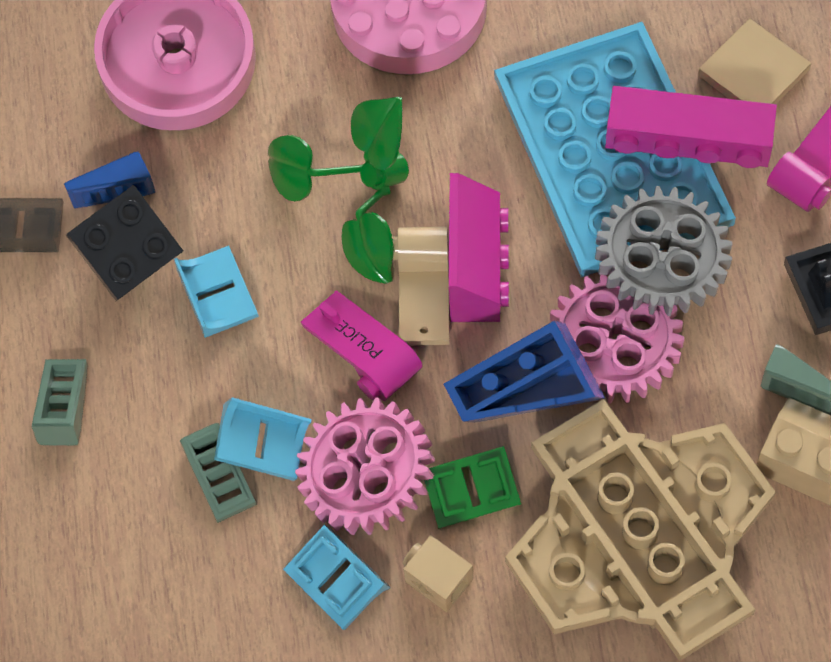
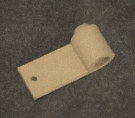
M448 227L398 228V236H392L394 247L393 261L398 260L399 338L409 346L449 345Z

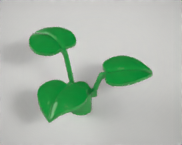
M402 97L366 100L358 104L353 110L351 116V135L355 146L364 151V164L322 169L311 168L313 154L310 146L303 139L294 135L280 136L274 139L268 147V165L273 183L278 192L289 201H301L309 196L312 190L311 176L360 173L362 182L367 187L377 190L372 197L356 210V219L346 221L343 224L341 239L343 251L351 266L365 278L384 284L393 282L391 275L394 251L393 238L387 222L380 215L366 212L383 196L390 195L391 190L389 186L401 184L408 178V163L405 157L399 153L402 133Z

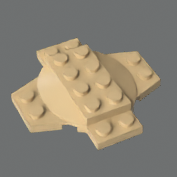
M603 399L531 442V449L554 480L550 491L549 507L547 512L543 516H539L506 555L505 562L553 634L621 618L629 622L650 625L652 629L657 628L677 659L681 661L754 615L755 608L729 572L733 563L734 547L774 499L776 491L725 423L672 435L671 440L656 442L645 439V434L628 433Z

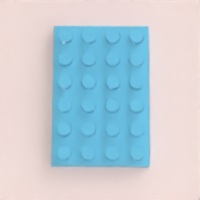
M643 22L494 70L495 81L581 277L598 272L599 264L602 262L595 259L596 247L599 246L595 244L597 232L602 231L600 229L602 218H610V210L613 204L623 208L622 203L625 195L630 196L636 202L639 189H643L649 197H653L656 186H660L664 196H669L672 189L676 187L678 189V198L683 200L692 192L694 193L692 204L697 206L707 201L709 202L706 211L707 215L720 213L717 226H734L736 217L710 163H703L697 159L685 157L668 159L659 157L656 154L643 152L625 154L615 149L605 148L613 86L676 93ZM647 225L638 226L646 232L654 231L652 227ZM689 233L679 234L682 238H685L687 240L696 239L693 235Z

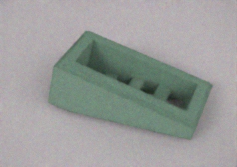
M776 344L765 368L760 387L785 398H792L831 415V381L796 355Z
M45 359L31 426L39 445H78L88 369L86 359ZM54 377H74L73 381H54ZM53 393H71L70 395H52ZM51 409H68L67 411H51Z
M214 423L183 437L180 443L217 523L257 504L239 466L221 463L203 471V466L216 461L214 460L215 446L217 445L220 424ZM230 473L233 474L234 478L211 488L209 483ZM237 488L240 489L241 494L218 504L216 498Z

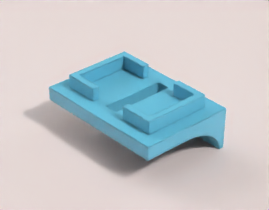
M229 246L194 259L179 260L174 258L176 270L205 338L259 317ZM232 283L235 286L198 301L197 297Z
M232 397L223 404L214 460L295 481L298 477L295 474V470L299 468L300 463L297 453H301L303 438L312 419ZM261 422L266 424L261 458H257L255 453Z
M326 525L322 526L283 569L342 630H346L378 595L390 589V586ZM348 560L351 563L348 568L323 593L320 588Z

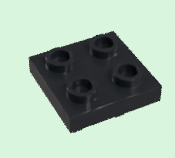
M134 185L66 234L67 238L115 301H118L184 251Z
M831 243L787 256L784 261L786 271L815 335L831 331Z

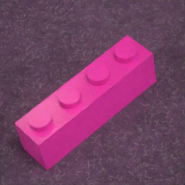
M613 86L605 148L615 149L625 154L634 152L651 153L668 159L685 157L697 159L703 163H715L718 161L736 163L745 168L768 167L773 148L777 104Z

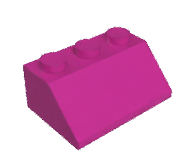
M450 173L449 189L451 322H500V307H509V282H500V269H509V245H500V233H508V208H500V192L459 173Z

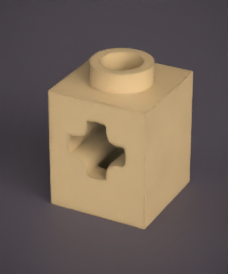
M431 535L423 545L416 543L403 561V565H405L403 568L405 582L445 612L450 610L473 580V565Z

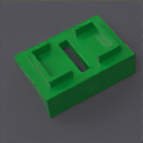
M504 446L431 467L429 469L434 475L433 479L423 480L428 491L438 529L521 505ZM467 466L470 468L480 505L475 507L472 506L461 469Z

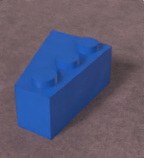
M555 320L443 384L463 422L477 423L606 399L566 324Z

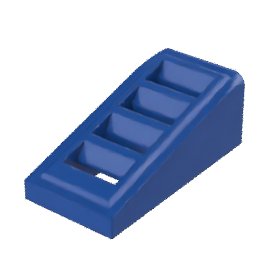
M139 151L64 183L74 209L109 203L132 185L137 188L142 196L156 193L150 173Z

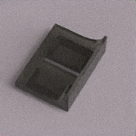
M0 198V252H59L64 206L63 199ZM19 211H25L22 238H16Z

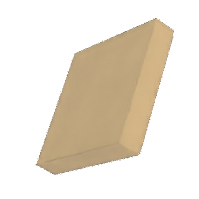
M749 18L699 68L698 76L728 99L777 104L810 70L811 62Z

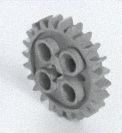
M656 186L653 197H649L643 189H639L636 202L630 196L625 195L622 203L623 208L613 204L610 210V218H602L600 228L602 231H598L595 244L599 246L596 247L595 259L602 261L599 264V275H609L606 283L607 289L620 286L618 300L621 301L631 295L634 297L633 309L636 310L645 302L648 303V310L651 315L654 314L658 305L664 307L667 316H671L674 305H679L684 313H688L690 300L702 307L706 299L705 293L715 297L719 287L718 284L725 283L728 273L726 270L730 268L732 257L728 255L733 245L732 241L724 240L727 237L729 228L728 226H717L720 213L707 215L706 211L709 203L707 201L697 206L692 204L694 193L692 192L684 200L678 198V189L676 187L672 189L669 196H664L660 186ZM647 225L652 227L654 231L646 232L638 226ZM689 233L693 235L696 239L687 240L685 238H682L679 234ZM660 249H665L667 252H662ZM640 261L648 267L637 268L631 262ZM682 269L689 275L678 276L672 270Z

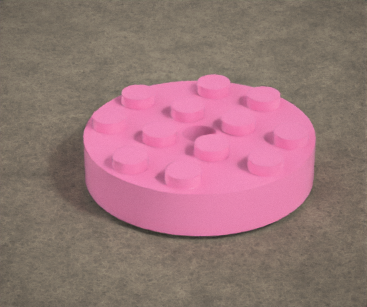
M114 0L98 25L94 43L97 69L111 101L120 111L134 121L161 130L193 129L220 118L242 98L252 80L255 68L256 52L250 21L237 0ZM173 49H182L177 53H169Z
M330 0L334 26L344 46L365 64L378 70L396 74L430 72L457 60L477 40L484 26L487 11V0Z

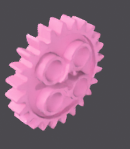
M600 275V281L597 284H594L586 276L584 277L583 290L572 284L569 287L571 299L564 296L558 297V308L560 310H551L550 321L555 320L565 323L578 347L589 343L598 348V350L591 353L581 350L580 352L601 391L606 392L608 403H612L615 393H621L624 401L629 403L631 391L636 390L642 398H645L647 395V384L659 390L662 384L660 375L671 378L674 369L671 364H679L681 352L677 349L683 348L684 336L679 335L682 332L683 321L674 319L678 308L676 305L673 306L671 316H667L664 307L659 305L653 315L649 314L648 303L645 302L635 310L633 309L634 297L631 295L621 301L618 300L620 286L607 289V275ZM597 308H606L611 314L602 317L597 316L592 311ZM636 321H645L651 327L646 330H640L632 324ZM614 334H619L616 340L611 339ZM646 346H650V347H651V348L648 349V350L644 349V347H646ZM627 356L636 359L638 363L634 366H624L618 360Z
M359 398L356 410L352 411L344 402L341 404L342 415L336 417L333 413L327 411L326 417L329 423L326 426L318 423L313 424L314 429L318 433L316 438H303L310 451L297 453L299 460L306 465L295 470V474L301 481H304L297 487L302 495L307 497L304 503L311 511H315V515L322 523L329 520L328 523L336 531L344 525L351 535L356 533L359 524H361L364 531L368 535H372L374 523L379 522L385 530H389V517L394 515L399 521H405L401 509L407 506L417 510L418 506L413 500V496L415 494H428L421 480H429L434 477L430 469L425 466L435 462L434 456L427 450L432 446V442L426 434H423L425 429L419 420L414 421V417L408 409L400 413L399 407L393 401L385 408L381 400L375 398L371 407L368 408L363 399ZM357 438L350 448L343 449L344 444L348 440ZM397 443L391 452L382 454L387 445ZM347 478L341 488L333 489L338 480ZM388 482L383 492L373 494L374 489L379 484Z

